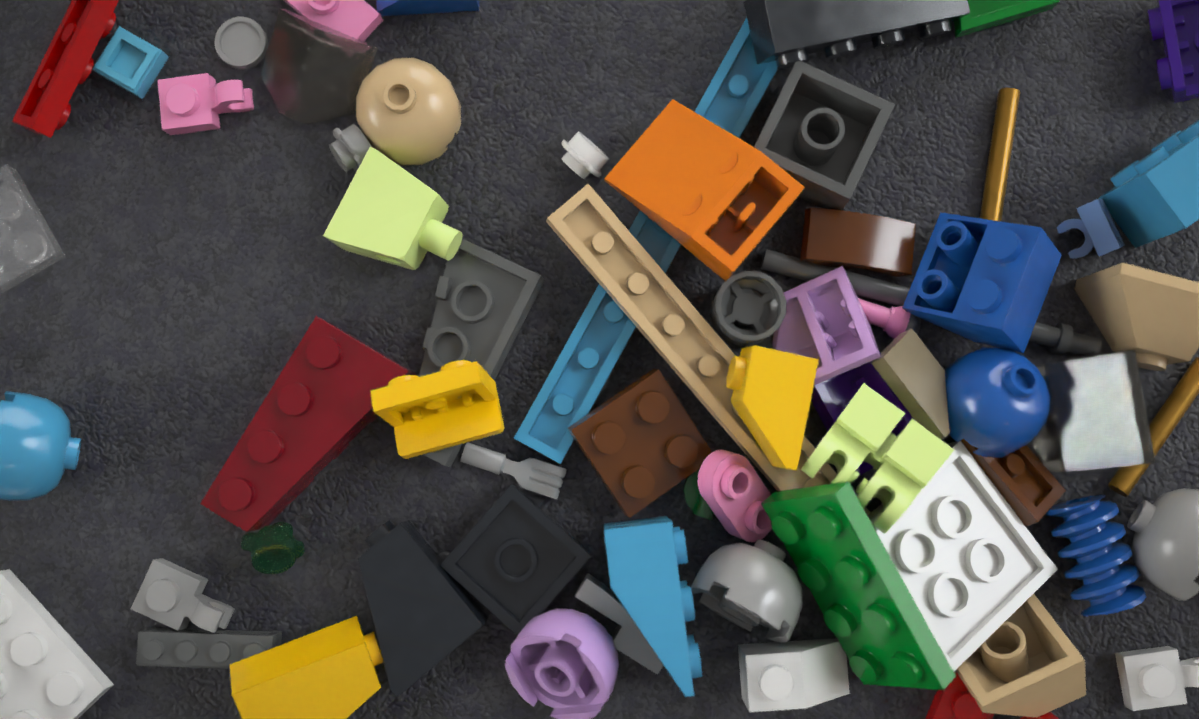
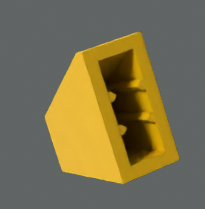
M355 616L230 664L232 697L241 718L347 719L381 688L375 666L384 663L374 632L364 635L358 617Z

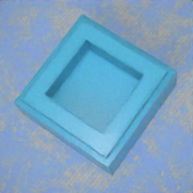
M119 26L92 70L143 100L169 56L159 48Z

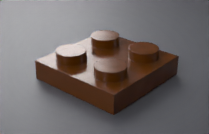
M655 368L567 428L628 518H631L697 471L705 458L712 453L660 370Z

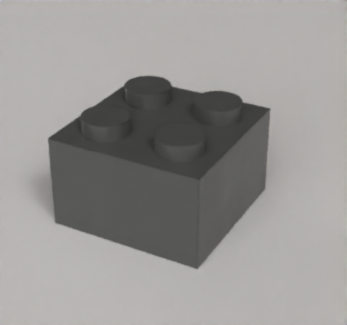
M797 61L754 148L763 152L805 187L798 196L799 198L824 209L843 210L853 195L895 104L802 61Z

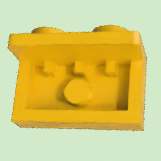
M453 361L443 365L439 372L422 377L416 375L396 377L389 381L388 386L370 391L373 412L394 427L397 452L404 459L500 434L504 431L496 382L477 361Z

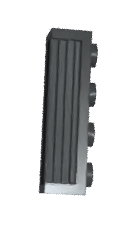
M149 627L138 631L136 665L230 669L229 665L282 645V631L217 630L213 633L204 629H182L177 631L173 628Z

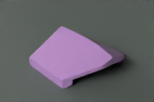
M843 266L784 292L786 315L781 326L774 332L772 345L774 350L819 359L814 385L880 357L869 321Z

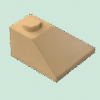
M1120 263L1077 279L1075 291L1112 351L1133 357L1132 365L1148 370L1165 371L1169 364L1190 361L1199 349V282L1126 263Z
M1034 593L956 669V672L983 713L1037 718L1086 695L1084 658Z

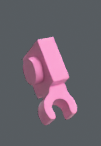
M208 73L158 80L162 130L169 135L220 129L219 114L254 110L252 89H243V82L241 80H227L216 84V79Z

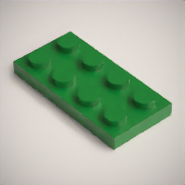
M849 482L776 491L761 503L771 521L774 533L785 545L798 568L800 579L811 591L824 614L823 617L826 625L837 637L849 659L852 671L860 678L863 684L944 690L956 677L952 667Z

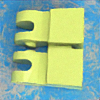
M863 383L801 470L813 479L823 465L831 463L836 466L837 475L830 484L841 482L852 484L860 475L856 470L863 461L872 465L876 472L869 480L864 477L857 486V498L863 508L873 497L881 500L882 510L872 525L885 534L903 515L920 491L929 483L953 453L954 449L913 419L895 436L891 431L905 413Z

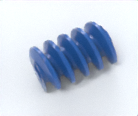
M1105 495L1080 497L1053 505L1045 514L1046 516L1063 517L1064 523L1051 530L1052 537L1070 539L1071 543L1057 551L1059 558H1071L1077 561V565L1066 570L1064 576L1066 579L1083 580L1084 585L1070 593L1073 600L1089 601L1090 607L1080 613L1082 616L1121 612L1134 608L1146 598L1143 587L1131 584L1139 577L1137 566L1123 563L1133 553L1130 545L1115 542L1121 539L1126 534L1123 524L1108 522V520L1119 513L1117 503L1099 501Z

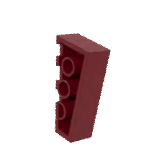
M316 316L200 504L245 532L266 528L314 480V477L332 459H336L349 446L348 443L360 431L378 417L373 412L370 391L388 386L389 381L396 377L404 375L417 376V374L334 324Z

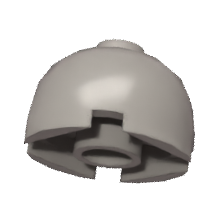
M1181 488L1166 492L1153 504L1143 500L1136 507L1127 524L1129 529L1135 531L1130 545L1134 564L1142 576L1159 590L1179 601H1187L1199 593V584L1194 581L1199 575V489Z
M756 540L754 546L733 543L720 547L708 557L691 585L692 594L703 593L699 602L707 608L750 632L753 626H758V624L768 627L770 629L765 638L782 643L789 640L803 605L802 587L794 570L783 562L786 556L785 552L764 540Z

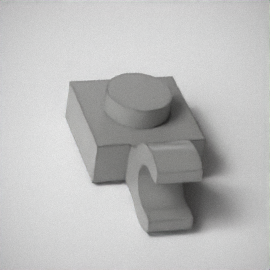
M163 558L153 559L131 610L177 631L186 629L191 621L196 626L214 633L218 627L222 629L227 628L235 608L202 594L208 582L207 578Z

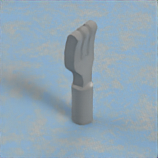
M469 442L465 445L460 461L492 473L500 474L503 472L512 475L520 487L553 499H558L559 488L563 484L562 478L565 477L567 471L565 468L535 458H527L521 462L506 459L505 454Z

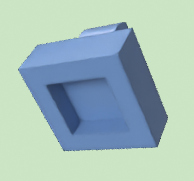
M1103 198L1076 208L1080 218L1065 220L1057 227L1059 234L1067 232L1072 228H1077L1084 233V244L1080 248L1068 252L1070 258L1073 259L1086 256L1094 247L1100 257L1125 246Z

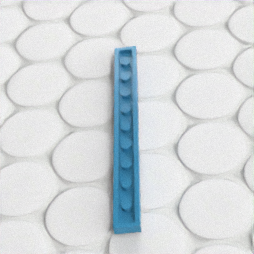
M747 18L694 111L739 139L778 70L776 61L757 65ZM639 211L629 232L666 274L681 244L642 211ZM600 284L514 439L559 464L562 463L575 440L567 428L589 414L636 328Z

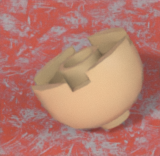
M394 58L376 66L363 79L356 96V118L362 133L372 148L378 150L399 165H423L439 158L448 149L447 145L453 140L455 132L457 134L461 126V105L450 80L435 66L417 58Z

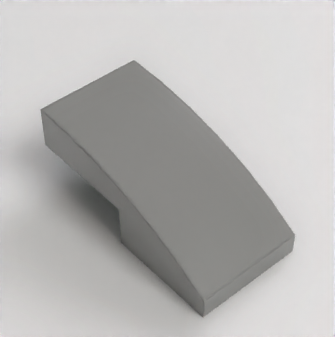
M587 573L577 589L575 597L618 623L611 635L615 649L658 675L663 667V663L616 594L602 582Z

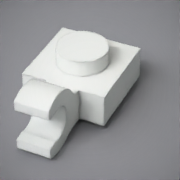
M1170 646L1115 653L1124 706L1132 711L1187 704L1184 687L1199 688V657L1179 661L1178 650Z

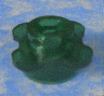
M277 522L263 527L257 533L249 532L241 539V548L251 552L253 567L264 574H279L287 571L305 551L304 543L294 538L292 535L293 527L286 522Z

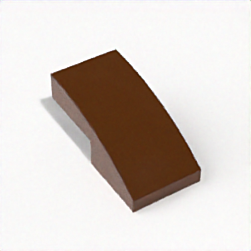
M808 208L805 209L800 260L835 268L843 266L845 270L861 268L895 277L912 275L916 224L866 213Z

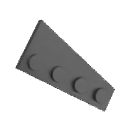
M462 238L457 253L451 260H447L444 275L439 277L435 293L437 304L431 328L427 327L422 347L425 349L420 374L417 376L422 377L439 372L443 365L453 361L466 360L470 362L477 361L495 381L545 279L540 274ZM462 444L423 455L444 466L451 467Z

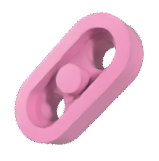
M716 450L709 454L703 461L698 473V489L701 496L730 535L748 542H756V540L763 539L772 529L771 521L761 505L771 495L749 460L743 455L727 450Z

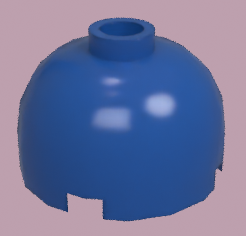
M983 347L956 359L945 368L949 435L957 443L965 439L970 445L978 448L973 453L983 457L1002 458L1028 444L1038 435L1046 423L1051 399L1047 382L1038 368L1024 355L1008 348Z

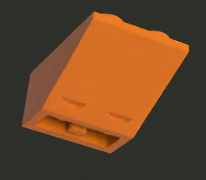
M674 99L670 101L604 178V181L724 281H727L805 188L763 152Z

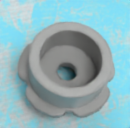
M355 124L342 131L336 127L333 130V136L336 141L329 144L330 151L345 172L352 168L357 172L371 145Z

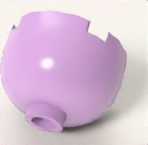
M560 608L533 617L512 643L511 652L505 662V669L510 682L520 696L533 707L540 700L545 705L554 708L550 716L556 719L594 718L601 711L614 689L619 667L617 649H615L613 638L604 626L587 614L574 609Z

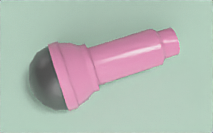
M858 298L869 324L883 328V331L893 339L911 328L916 334L919 332L921 319L906 312L902 308L903 306L887 308Z

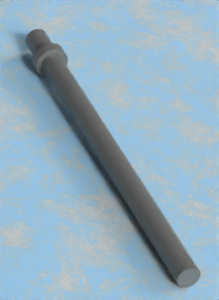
M765 249L760 269L807 282L836 268L801 261V258ZM845 270L856 295L896 306L904 305L910 287ZM1036 322L1029 342L1050 347L1049 351L1057 355L1063 356L1066 352L1092 359L1098 356L1102 345L1101 339L1073 332L1071 325L1058 323L1054 327Z

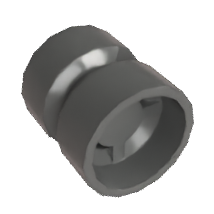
M743 271L732 275L722 284L710 304L709 321L711 327L726 344L732 347L746 348L757 345L781 326L786 315V298L780 285L772 277L760 271Z

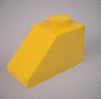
M752 345L741 349L740 357L733 356L730 362L726 386L733 389L731 403L771 465L783 469L797 470L819 359Z

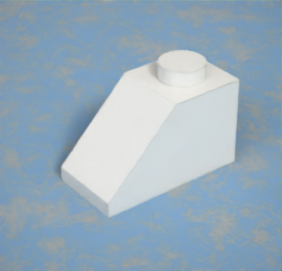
M837 638L738 645L741 695L749 712L806 709L850 694L847 655Z

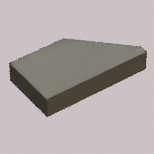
M911 328L900 333L880 353V357L873 360L871 364L916 422L939 439H943L950 433L945 370Z

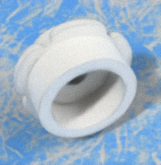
M578 131L569 142L566 140L562 141V146L567 150V153L561 159L577 175L583 179L590 173L596 177L602 175L600 169L609 158L586 136Z

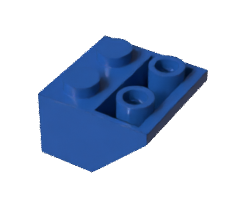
M941 212L902 308L906 312L973 342L999 348H1008L1024 353L1062 255L1040 227Z

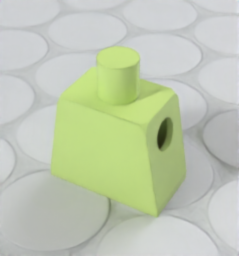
M369 147L323 236L346 251L416 270L427 251L445 260H451L460 247L463 234L461 231L442 223L449 206L439 194L384 154Z

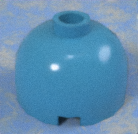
M6 391L4 393L6 401H0V500H32L45 496L56 488L65 469L76 470L81 449V438L71 437L70 420L58 405L39 396Z

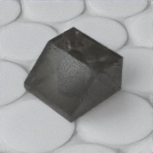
M1135 350L1036 366L1047 382L1051 399L1046 423L1033 439L1037 458L1044 463V466L1049 471L1070 472L1156 463Z

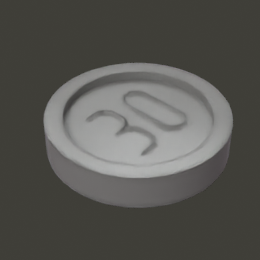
M234 17L225 21L219 27L215 36V48L220 58L230 67L243 70L250 69L258 65L266 56L268 38L265 31L256 21L247 17Z

